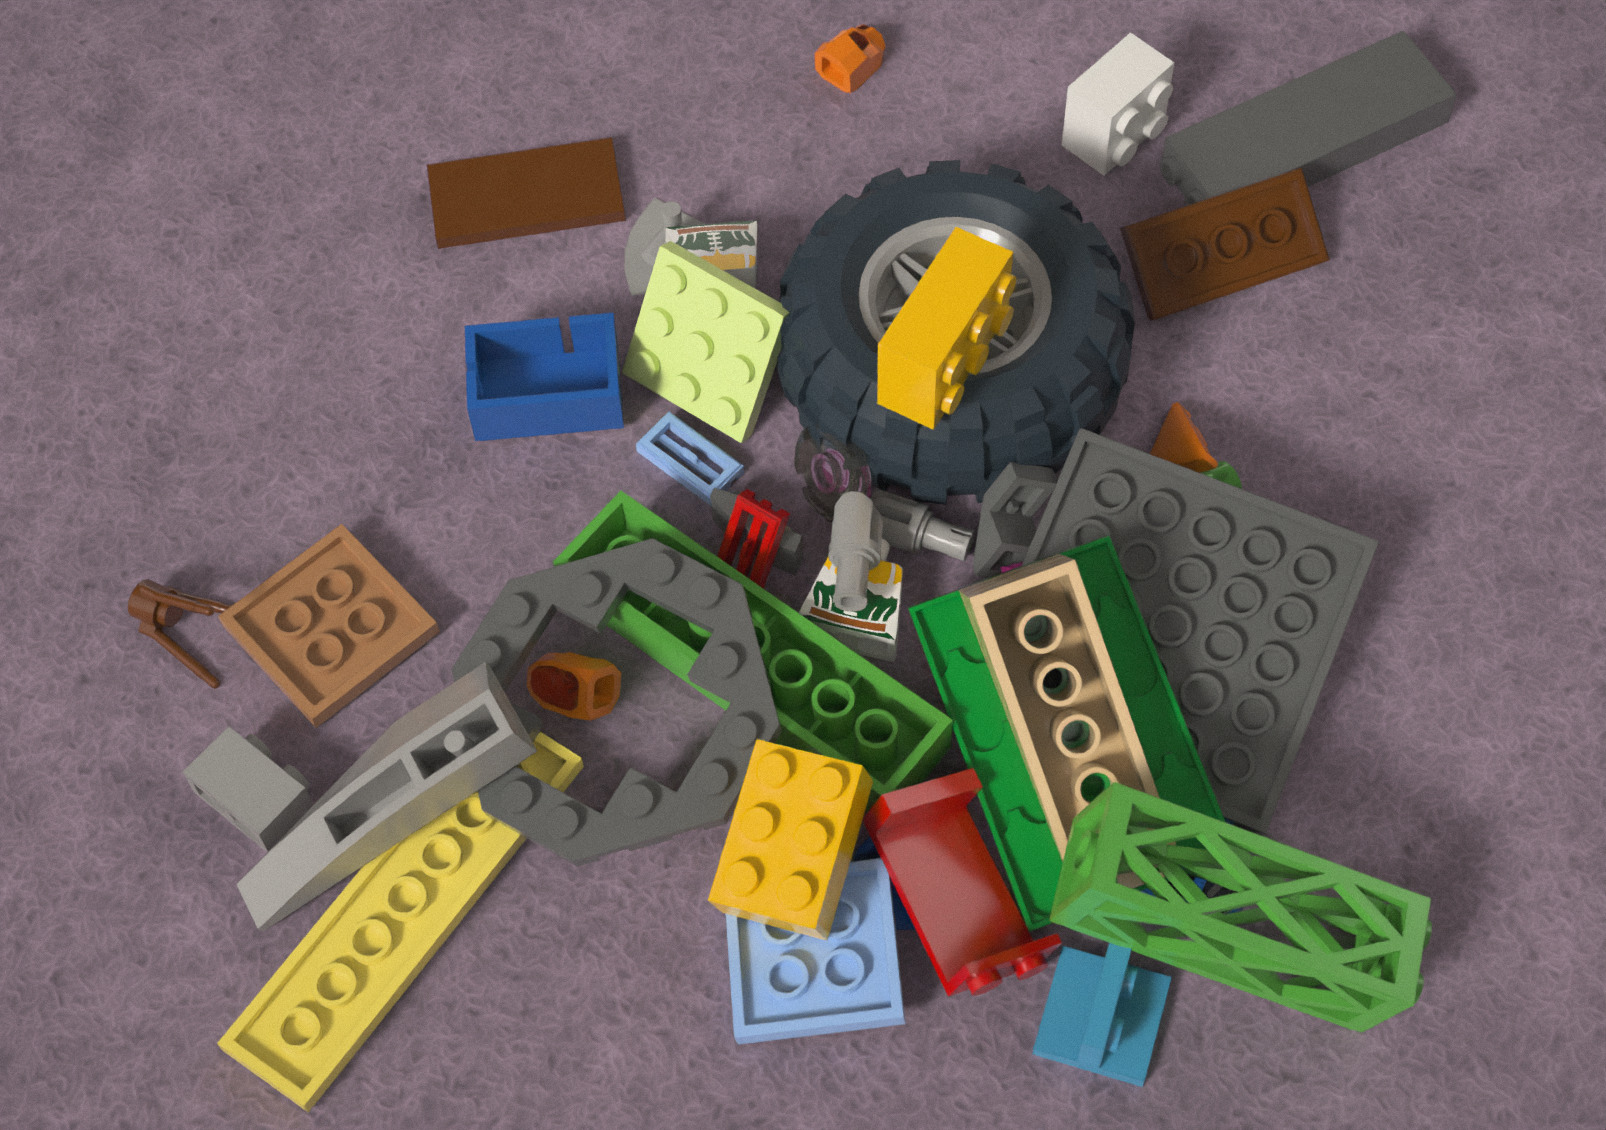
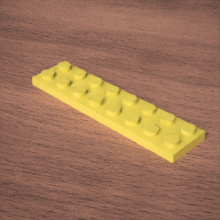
M539 732L533 742L537 752L523 760L518 768L564 792L584 767L582 758L544 733ZM476 791L365 864L217 1043L226 1054L309 1113L527 838L488 817L481 809L478 791Z

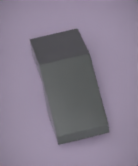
M1010 462L983 496L973 561V570L976 576L992 577L1002 573L1000 567L1024 561L1037 531L1032 516L1053 492L1057 483L1052 468L1019 465V463Z

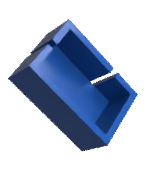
M614 312L569 316L574 347L573 353H565L559 317L465 325V358L468 370L466 371L467 411L475 441L624 428L619 344Z

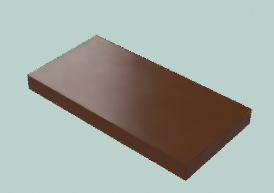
M612 137L427 164L435 238L438 249L626 221Z
M1302 168L1120 228L1150 321L1330 261Z

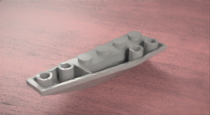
M484 662L396 720L237 883V887L258 930L263 932L537 752L488 663Z

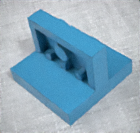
M1109 943L1104 958L1062 946L1032 1054L1143 1087L1172 977L1128 964L1131 954L1130 948Z

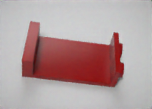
M974 768L882 794L862 819L948 997L970 990L972 996L984 994L999 986L1003 982L1002 978L1016 974L1018 980L1030 978L1048 967L1046 959L1062 944L1058 933L1033 941L966 808L968 803L983 787Z

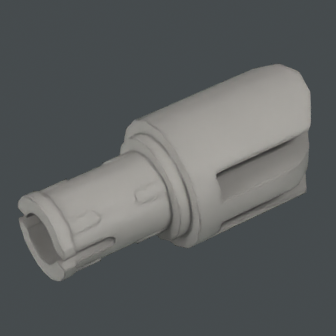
M881 489L874 490L870 499L883 518L882 539L886 540L891 547L915 554L917 550L921 551L924 547L947 554L964 562L967 560L974 542L975 530L957 526L933 517L934 513L930 511L929 505Z
M850 491L843 494L837 501L834 509L828 556L830 562L837 567L833 603L835 602V606L844 611H859L866 607L869 571L877 567L881 561L883 518L873 506L872 500L861 492Z

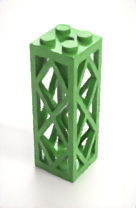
M1116 782L1112 783L1073 818L1049 919L1053 923L1117 946L1130 948L1131 951L1359 1032H1364L1414 1006L1417 1002L1424 984V977L1419 972L1422 952L1426 948L1432 933V923L1428 920L1431 902L1429 897ZM1196 837L1207 850L1168 845L1166 843ZM1155 867H1157L1165 875V877L1174 885V887L1183 895V897L1189 903H1186L1180 897V895L1162 877V875L1155 869ZM1135 872L1156 897L1116 883V876ZM1187 874L1238 893L1209 899ZM1282 878L1295 879V880L1286 882V881H1284ZM1333 887L1343 899L1305 893ZM1257 904L1259 906L1258 908L1223 915L1221 913L1222 911L1232 910ZM1271 920L1295 947L1242 929L1240 926ZM1139 922L1172 927L1147 932ZM1319 922L1356 935L1354 948L1344 950ZM1191 938L1194 941H1187L1181 939ZM1275 972L1301 975V977L1283 981ZM1321 986H1327V987H1328L1329 989H1331L1332 991L1322 990V989H1315V988L1321 987Z

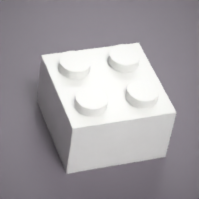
M1130 32L1068 86L1062 146L1104 176L1117 164L1121 167L1126 165L1134 156L1138 145L1147 137L1150 139L1156 138L1167 124L1168 116L1166 112L1168 99L1173 91L1171 80L1174 62Z

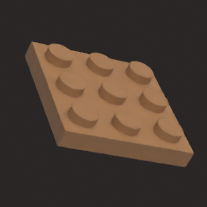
M340 524L218 616L222 626L315 728L319 727L440 632L437 622L343 524Z

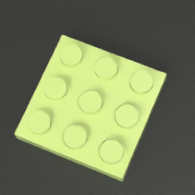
M669 241L659 247L622 373L742 443L753 434L777 363V357L782 348L781 327L790 312L784 309L782 304L676 243Z

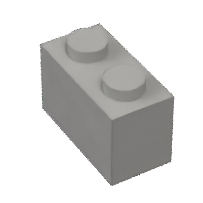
M228 726L183 771V774L195 794L263 850L268 852L313 806L307 792L311 785L290 764H287L282 769L270 759L273 756L272 752L256 736L249 734L246 738H243Z

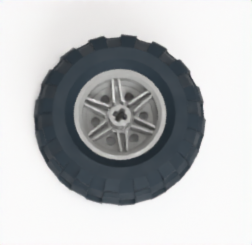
M960 160L929 161V166L924 174L906 177L900 168H896L871 178V183L865 185L861 196L854 198L845 193L824 212L811 228L804 244H799L793 252L780 280L779 302L784 309L790 312L781 327L782 348L777 357V370L784 395L793 406L797 407L801 426L826 454L830 448L836 447L846 457V468H853L854 475L859 479L884 491L890 485L911 490L912 498L915 501L946 505L947 496L975 494L977 504L982 503L986 491L1010 462L1019 463V465L1052 468L1055 474L1063 469L1079 429L1082 428L1098 435L1102 433L1117 410L1120 392L1128 379L1135 319L1132 294L1126 283L1120 282L1121 265L1093 222L1082 223V215L1079 209L1073 205L1072 200L1049 184L1040 191L1026 186L1024 177H1021V171L991 163L987 174L960 171ZM955 227H958L1013 251L1012 275L1016 276L1017 280L1009 299V306L1014 308V313L1005 333L1002 336L995 334L988 344L989 353L980 372L977 375L970 373L963 383V396L956 410L951 415L944 413L933 430L877 404L878 343Z

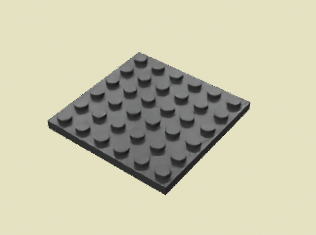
M1081 428L1072 445L1022 566L1106 535L1110 536L1223 817L1232 821L1236 827L1264 837L1379 541ZM1056 668L1050 670L1045 675L1043 684L1051 685L1057 680L1058 672Z

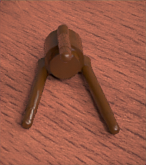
M149 579L138 583L129 597L128 613L130 616L141 620L138 629L139 633L153 638L210 687L216 689L220 686L219 679L166 635L162 628L165 626L173 627L177 624L183 614V610L212 616L214 612L223 613L232 605L187 594L170 586L165 587Z

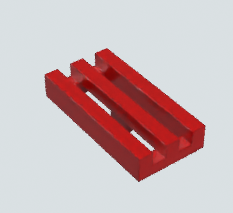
M746 489L737 496L717 557L728 565H732L749 513L754 515L736 568L738 572L748 577L767 523L768 526L749 578L764 589L790 513L783 509L777 512L772 510L773 503L766 499L758 502L754 499L756 493Z

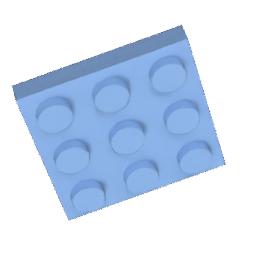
M881 858L850 862L828 941L726 914L734 1038L738 1045L906 1024L891 878Z

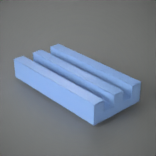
M668 412L636 443L638 453L710 506V495L714 488L727 491L731 487V482L735 478L739 479L744 474L743 464L671 412ZM669 429L723 468L724 471L718 474L699 460L694 453L685 447H681L664 433ZM656 442L657 444H659L661 447H663V448H664L665 450H667L669 453H671L672 455H674V456H675L676 458H678L680 461H682L683 463H685L687 466H689V467H690L691 469H693L695 472H697V473L700 474L702 477H704L706 480H708L711 484L708 485L706 482H704V481H703L702 479H700L698 476H696L695 474H693L691 471H689V470H688L687 468H685L683 465H681L680 463H678V462H677L676 460H674L672 457H670V456L667 455L665 452H663L661 449H659L657 446H655L654 443Z

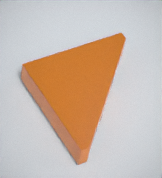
M1173 403L1150 454L1198 473L1215 469L1218 466V462L1211 456L1207 449V442L1199 428L1190 419V413L1180 403Z

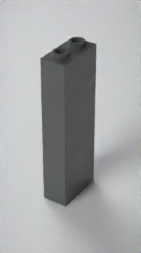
M1401 31L1165 137L1160 170L1165 181L1171 186L1176 184L1185 196L1186 206L1302 168L1307 186L1309 187L1448 123L1457 93L1408 35Z

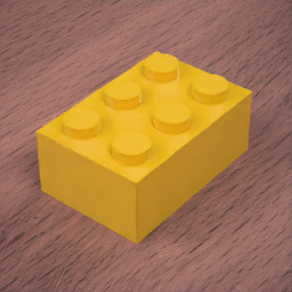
M955 227L878 343L877 404L933 430L944 413L953 414L963 396V383L970 373L977 375L980 372L989 353L988 344L995 334L1002 336L1011 322L1014 308L1009 306V299L1017 277L1012 275L1013 251Z
M756 739L708 901L722 913L828 941L873 785V780L863 765Z

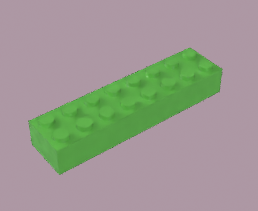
M621 490L553 561V566L556 567L653 538L742 584L748 599L752 621L782 727V732L775 744L863 765L873 780L865 809L867 812L882 794L922 783L951 748L953 720ZM628 590L607 626L726 711L730 702L690 682L687 676L712 633Z

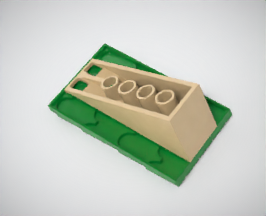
M1106 535L908 607L947 715L953 720L952 728L967 768H974L983 786L977 795L1029 931L1053 923L1049 919L1073 818L1112 783L1116 782L1225 822L1110 536ZM1056 668L1058 672L1057 680L1051 685L1043 684L1045 675L1050 670ZM1196 837L1166 843L1168 845L1207 850ZM1155 867V869L1168 882L1169 880L1165 877V875L1157 867ZM1135 872L1116 876L1115 882L1138 891L1148 889Z

